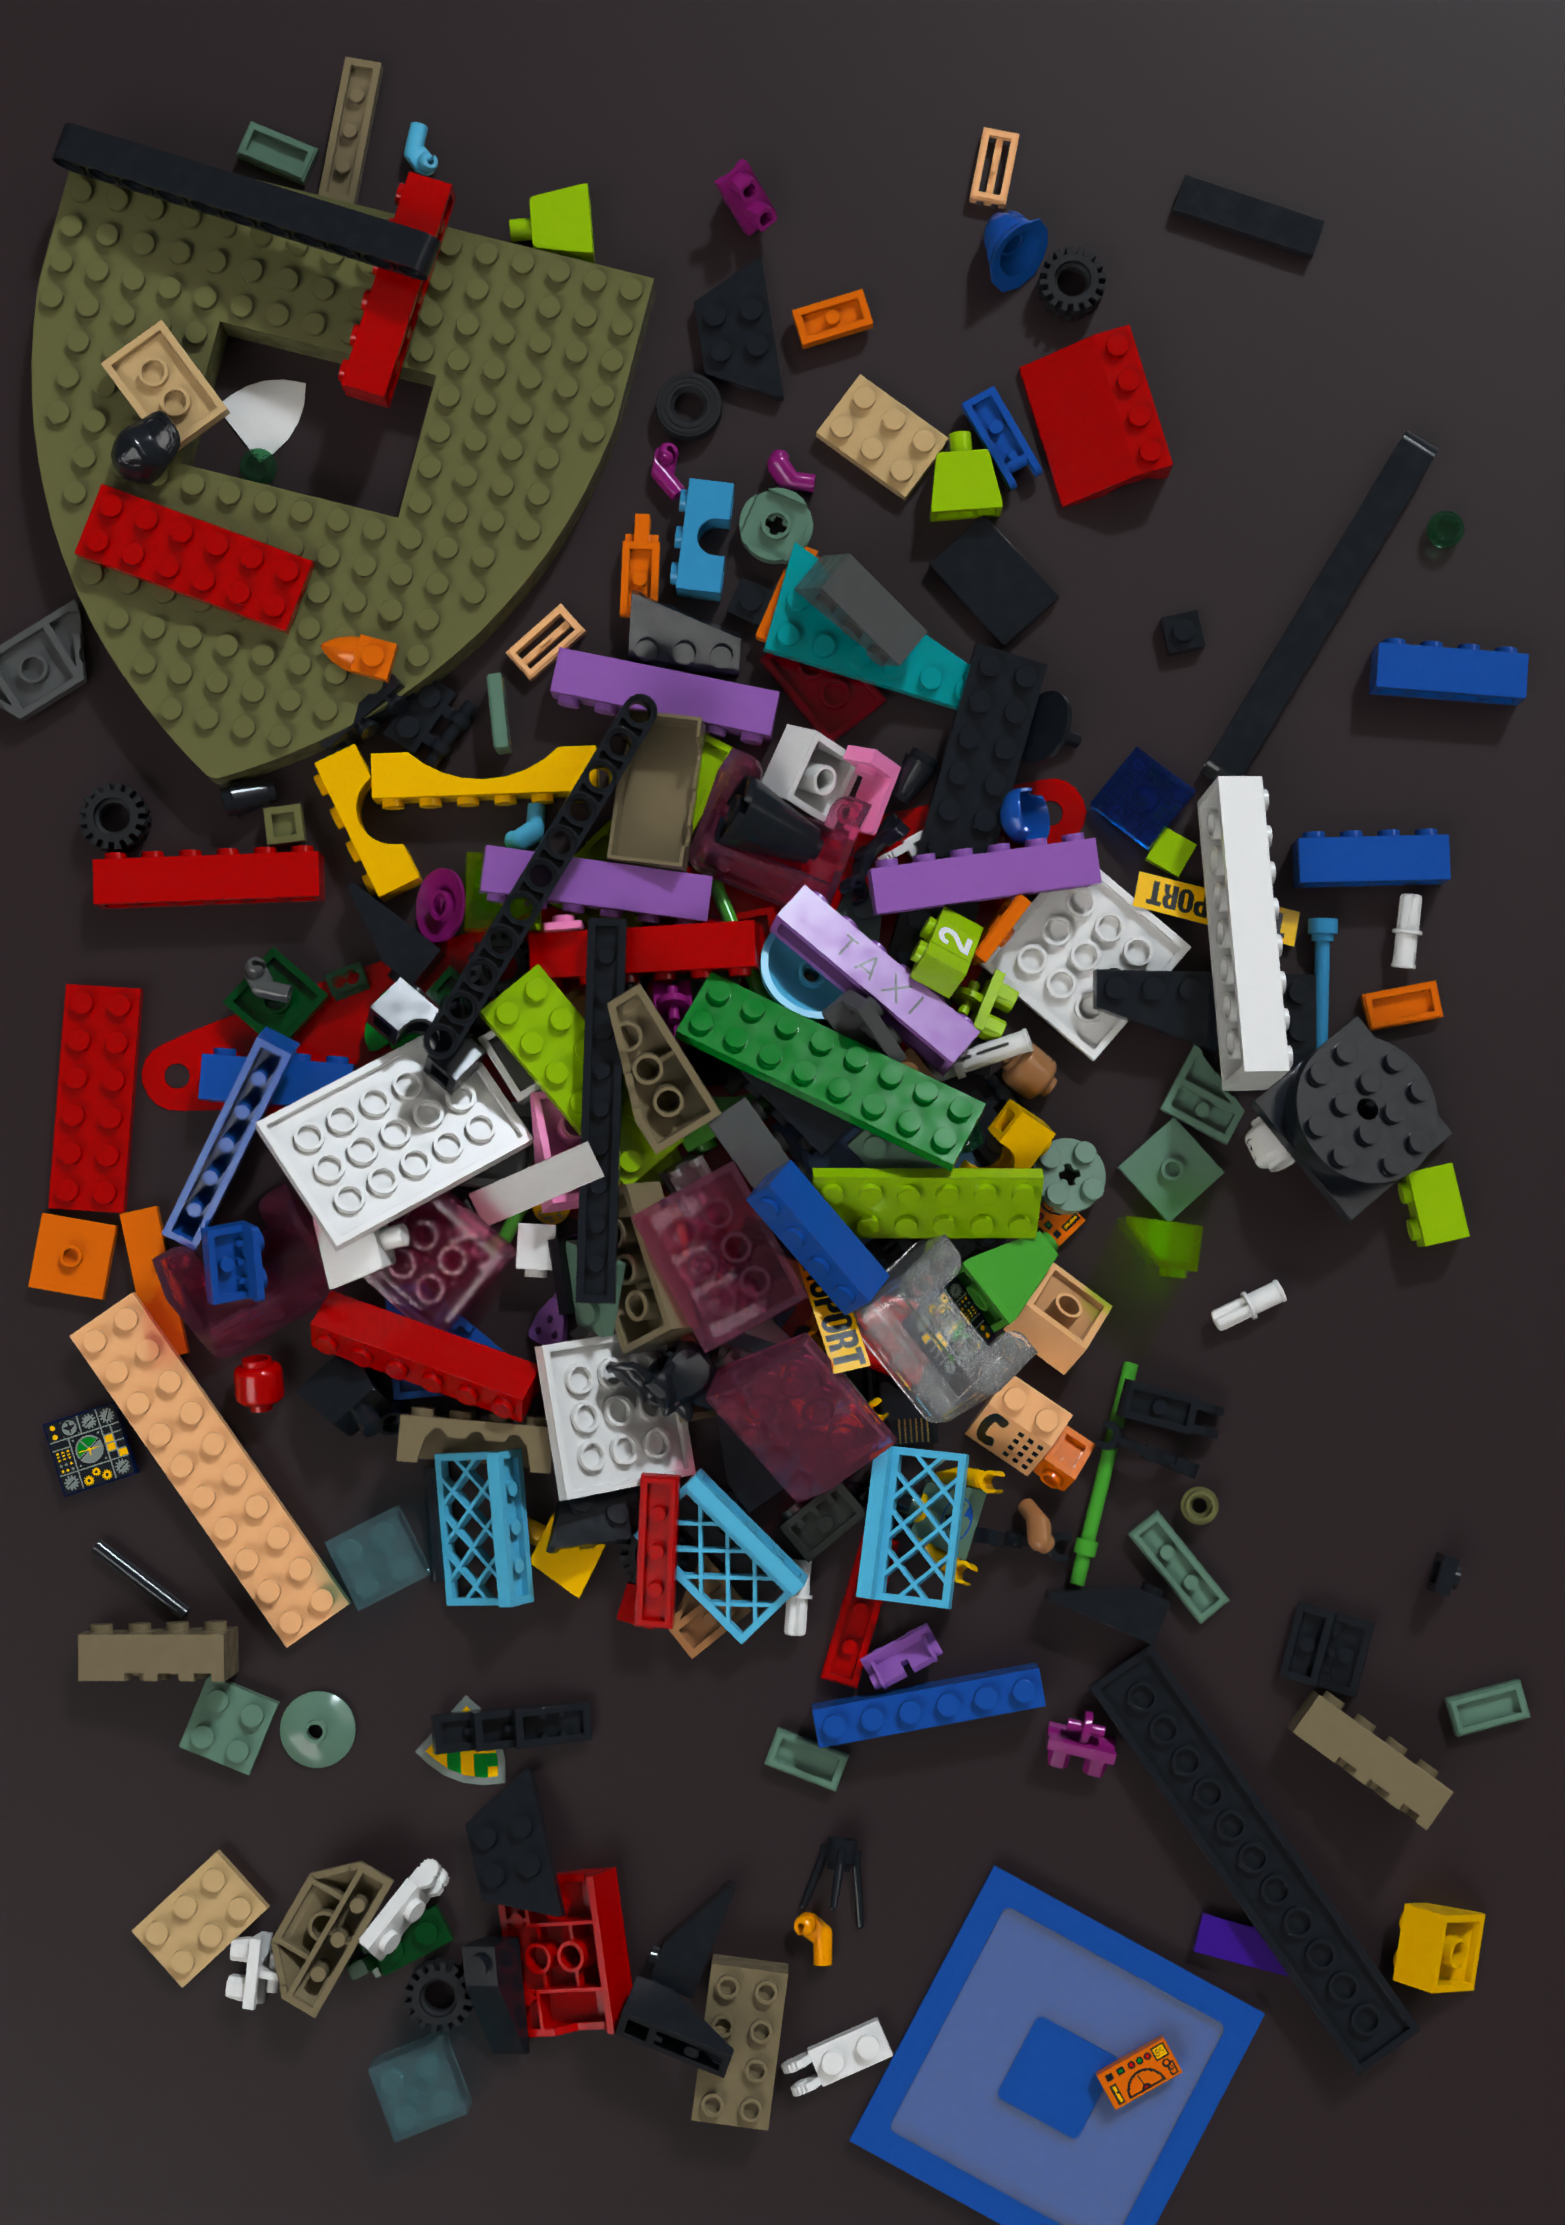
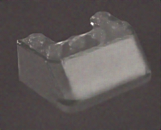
M945 1234L917 1241L886 1271L890 1277L868 1304L853 1311L863 1342L924 1419L931 1423L948 1422L999 1392L1038 1353L1028 1339L1017 1331H1008L1000 1334L988 1346L943 1288L960 1271L961 1256Z

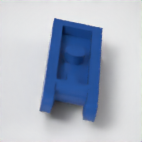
M995 386L986 389L961 404L962 411L984 449L989 450L992 462L1009 491L1017 488L1012 474L1028 465L1035 477L1043 474L1038 460Z

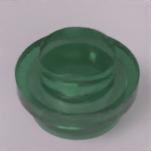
M251 449L243 455L240 461V472L245 480L267 485L274 480L277 474L276 459L265 449Z
M1440 511L1434 514L1426 528L1429 540L1439 548H1451L1457 545L1463 538L1465 531L1463 520L1452 511Z

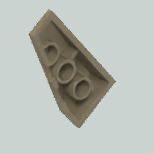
M640 983L607 1003L635 1122L655 1154H658L721 1115V1111Z

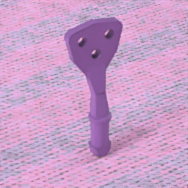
M556 1292L538 1311L529 1330V1337L541 1345L567 1341L568 1317L567 1314L559 1315Z

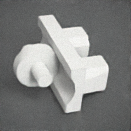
M261 1931L253 1937H237L231 1942L230 1960L246 1962L247 1968L246 1975L233 1973L228 1977L225 1996L242 2001V2009L254 2010L257 2004L265 2003L266 1992L278 1993L279 1980L273 1952H271L273 1932Z

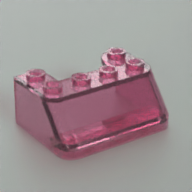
M732 748L717 771L689 852V860L692 867L703 875L713 876L715 880L783 908L804 885L812 891L822 894L831 906L855 851L872 805L851 796L840 797L833 802L825 822L799 812L821 830L820 839L824 840L818 857L815 860L809 859L805 864L722 846V844L714 840L715 831L720 816L726 817L729 808L726 802L743 776H748L749 774L761 781L763 774L762 766L755 757Z
M286 1183L266 1194L259 1203V1212L267 1223V1226L260 1229L265 1244L264 1251L261 1252L262 1267L265 1269L268 1279L267 1288L264 1289V1301L256 1302L247 1298L217 1305L208 1303L204 1262L191 1248L184 1246L174 1247L152 1259L167 1302L211 1354L216 1357L227 1358L238 1354L320 1307L331 1290L338 1293L344 1290L345 1285L329 1290L313 1220Z

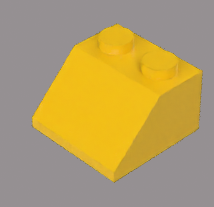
M1405 1903L1404 1911L1399 1920L1401 1930L1398 1949L1393 1958V1981L1429 1993L1474 1991L1486 1914L1431 1903Z

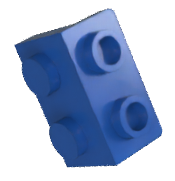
M237 1221L201 1228L207 1302L217 1305L247 1298L256 1302L264 1301V1289L267 1288L268 1279L266 1271L262 1267L261 1252L264 1251L265 1244L258 1226L246 1221Z

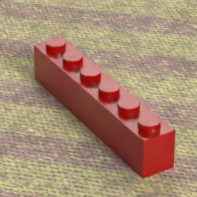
M409 172L405 184L400 183L397 188L395 205L398 207L394 219L389 218L388 221L426 232L437 238L442 245L456 201L453 185ZM439 251L429 278L426 281L373 266L372 274L375 276L372 288L365 290L361 302V310L364 313L360 325H354L350 336L352 351L349 360L344 359L339 370L338 380L341 382L346 396L390 408Z
M308 845L292 846L291 852H276L275 847L254 848V853L239 854V849L221 848L216 850V855H202L201 850L189 849L180 850L179 856L164 857V852L144 851L141 852V858H127L126 853L110 852L104 853V859H92L93 904L101 909L325 901L324 856L319 851H314L313 846Z
M755 920L628 927L626 984L639 983L640 976H653L655 982L676 981V974H691V979L705 980L711 972L729 971V977L752 976L751 970H759L760 968L759 923ZM588 930L528 933L530 970L539 964L558 988L564 987V981L579 980V986H586Z
M332 1290L310 1323L312 1347L317 1348L324 1354H334L350 1360L360 1367H370L388 1374L393 1379L422 1386L429 1392L447 1395L465 1405H474L491 1411L504 1419L510 1418L522 1423L540 1390V1378L536 1363Z

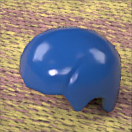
M1029 787L1016 788L1008 792L1003 799L1000 810V822L1005 834L1012 841L1020 845H1025L1024 841L1048 838L1050 831V818L1046 801L1042 795L1028 793L1032 791V788Z

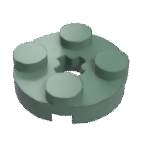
M776 487L768 489V491L762 492L759 495L755 494L745 503L740 514L739 529L741 541L748 552L762 562L768 564H788L794 542L803 548L808 547L813 535L811 512L801 496L785 488ZM777 517L782 518V526L786 530L783 533L778 532L777 535L771 534L770 528L766 526V523L768 521L774 522Z
M1073 1138L1054 1140L1048 1151L1040 1156L1031 1167L1042 1168L1044 1183L1041 1202L1044 1201L1056 1213L1072 1215L1083 1212L1104 1193L1106 1183L1104 1164L1097 1154L1096 1148L1087 1141L1081 1142ZM1065 1167L1069 1168L1076 1175L1073 1185H1068L1067 1180L1060 1179L1059 1174L1064 1171Z

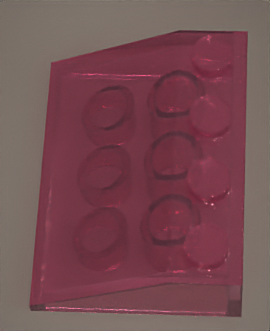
M734 1161L631 1216L705 1354L809 1299L772 1230L745 1200L751 1192Z
M448 1190L388 1223V1226L401 1223L406 1225L410 1236L409 1245L394 1249L395 1264L362 1278L407 1318L447 1332L495 1281L515 1256L517 1250Z
M807 1332L719 1367L705 1398L796 1503L828 1492L892 1447L897 1441V1437L842 1373L833 1374V1362Z

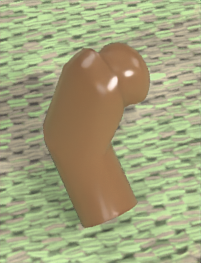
M1024 1499L1018 1505V1512L1026 1520L1027 1541L1034 1551H1038L1041 1554L1049 1553L1055 1545L1054 1537L1051 1535L1050 1520L1032 1499Z

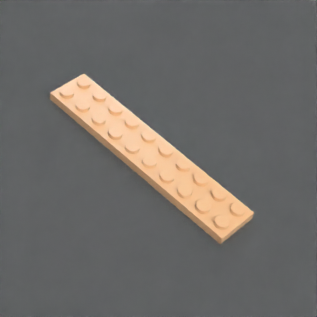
M136 1292L130 1293L70 1335L76 1347L286 1648L351 1603Z

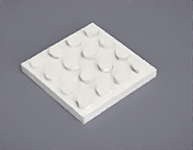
M1100 870L1102 883L1096 886L1040 893L1013 926L1015 932L1002 948L998 946L986 963L979 964L990 975H993L996 969L1005 973L1006 976L1003 983L1019 992L1018 998L1091 1061H1095L1128 1022L1093 1009V971L1096 969L1172 971L1191 948L1187 942L1149 910L1133 906L1134 898L1102 870Z
M613 1334V1336H597L534 1347L559 1501L640 1486V1478L643 1472L681 1475V1477L696 1473L688 1423H680L677 1412L664 1417L661 1408L652 1409L648 1403H643L633 1389L625 1385L619 1378H616L613 1373H608L606 1370L608 1365L620 1362L639 1363L646 1369L653 1361H657L660 1358L658 1356L660 1351L664 1353L667 1351V1345L656 1351L623 1355L617 1334Z

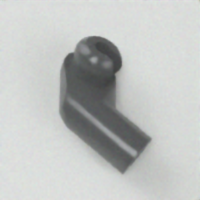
M252 957L248 959L245 963L244 977L253 994L260 998L289 1003L292 997L293 986L273 981L262 958Z

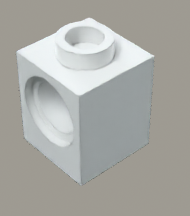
M518 1223L516 1269H525V1277L547 1278V1272L552 1271L548 1240L558 1238V1225Z

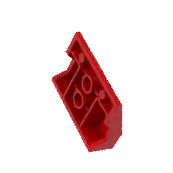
M1130 324L1094 334L1019 367L1061 508L1103 497L1120 486L1147 478L1164 479L1169 476L1173 462Z
M616 1867L580 1869L557 1873L566 1916L563 1917L498 1904L502 1936H519L528 2037H552L578 2030L605 2029L607 2034H615L623 2008L632 1989Z

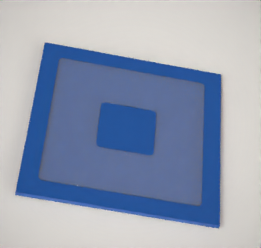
M993 1865L857 2122L849 2141L1001 2225H1156L1265 2013L998 1866ZM1163 2035L1183 2072L1115 2110L1095 2072L1158 2036Z

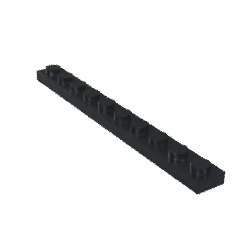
M588 918L581 1144L588 1141L604 1177L579 1187L576 1303L616 1304L623 1068L607 1003L626 992L628 921L621 918Z

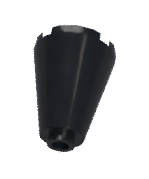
M749 774L741 778L726 802V805L729 806L726 817L720 816L715 831L714 840L722 844V846L802 864L807 863L809 859L815 860L824 844V840L820 839V829L759 779Z

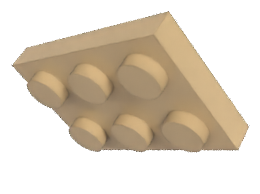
M162 320L100 363L141 419L156 411L164 412L171 419L179 432V450L230 414L228 408Z
M861 374L816 432L818 439L904 501H906L933 465L936 454L942 452L949 443L947 436Z
M219 1849L132 1930V1933L183 1988L219 1955L232 1940L236 1939L263 1914L270 1905Z

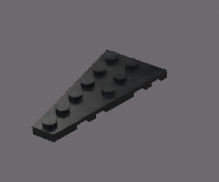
M1096 969L1093 971V1009L1134 1024L1144 1025L1164 1035L1177 1037L1190 1042L1192 1045L1219 1054L1212 972ZM1285 974L1286 990L1283 994L1284 1008L1288 1009L1290 1015V1025L1288 1031H1286L1287 1045H1290L1293 1050V1065L1290 1070L1316 1050V975Z

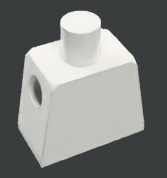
M312 1219L329 1290L351 1283L395 1264L394 1249L408 1246L410 1242L409 1232L404 1223L392 1226L386 1224L336 1252L315 1219Z

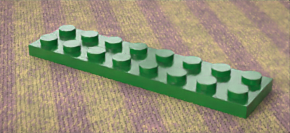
M713 972L709 974L675 1033L676 1039L949 1171L953 1170L986 1106V1103Z

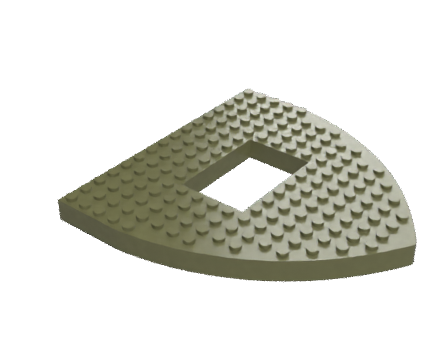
M69 171L39 279L33 326L31 360L33 422L44 493L52 526L70 577L85 611L105 648L125 679L162 728L215 784L228 786L227 782L250 780L326 750L321 745V742L351 726L354 723L359 702L368 694H375L382 689L384 682L352 674L333 663L321 649L322 643L338 637H360V634L396 643L399 649L392 673L405 686L397 695L408 697L412 693L417 694L424 686L430 685L433 681H440L477 650L518 607L550 567L585 511L612 455L620 434L656 296L654 278L447 227L399 379L431 386L433 389L398 518L193 467L201 435L176 453L158 480L151 484H140L126 480L118 473L111 460V450L117 435L127 426L140 421L141 418L100 363L162 320L213 390L228 336L341 364L344 359L349 360L352 351L350 336L354 325H360L364 313L361 310V302L365 290L372 288L375 276L372 274L373 266ZM272 184L385 220L389 218L394 219L395 216L393 213ZM101 484L313 561L315 567L289 634L77 557L75 550ZM386 701L366 717L386 709L385 707L388 705V702Z

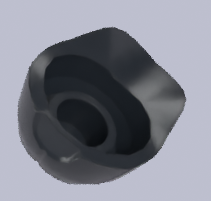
M156 411L149 414L140 421L127 426L117 435L111 450L113 466L126 480L140 484L155 482L162 476L179 450V432L164 412Z

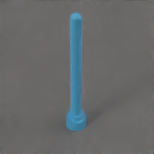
M1336 918L1308 919L1307 934L1311 935V942H1315L1316 1049L1328 1040L1330 942H1334V935H1338V919Z

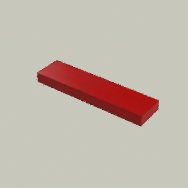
M645 1472L641 1474L634 1622L636 1627L673 1629L681 1475Z
M864 1530L820 1676L822 1679L855 1689L858 1687L864 1667L860 1659L868 1653L882 1605V1600L856 1597ZM892 1539L891 1548L897 1554L900 1541ZM891 1557L889 1567L894 1564V1561L891 1559Z

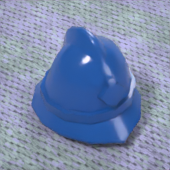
M1009 210V212H998L992 215L986 224L983 240L990 266L991 282L1002 293L1020 288L1034 276L1044 259L1048 245V229L1040 218L1028 220L1019 212Z

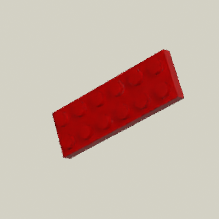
M104 484L100 486L75 550V555L79 558L289 634L315 567L314 562L309 559Z
M66 984L48 1208L111 1213L127 1212L144 990L141 988Z

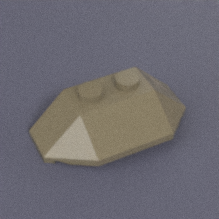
M363 1861L313 1871L309 1874L271 1940L276 1972L280 1983L279 1988L283 2000L316 2018L359 1945V1938L369 1927L394 1879Z

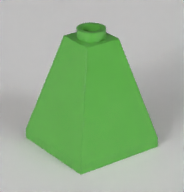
M1038 1231L1036 1238H1020L968 1258L953 1268L952 1272L946 1277L950 1282L955 1278L958 1279L994 1333L1016 1320L1057 1258L1058 1253L1056 1251L1058 1250V1245L1049 1233Z

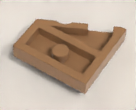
M704 1553V1572L722 1573L709 1555ZM699 1562L694 1572H699ZM692 1579L699 1586V1579ZM704 1579V1592L711 1599H726V1580ZM731 1584V1600H744ZM687 1589L675 1613L673 1629H668L691 1659L727 1631ZM718 1606L726 1614V1606ZM731 1607V1620L736 1624L750 1613L752 1609L750 1607Z

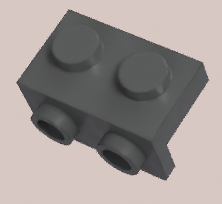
M848 989L822 1011L823 1017L832 1030L900 1063L907 1058L899 1046L903 1042L900 1035L891 1025H885L881 1019L884 1012L871 996L864 998L852 989Z

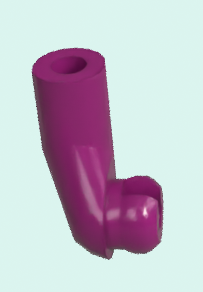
M666 442L658 447L654 453L651 476L668 497L674 501L680 497L681 489L686 490V488L674 475L679 455L678 448L674 444Z

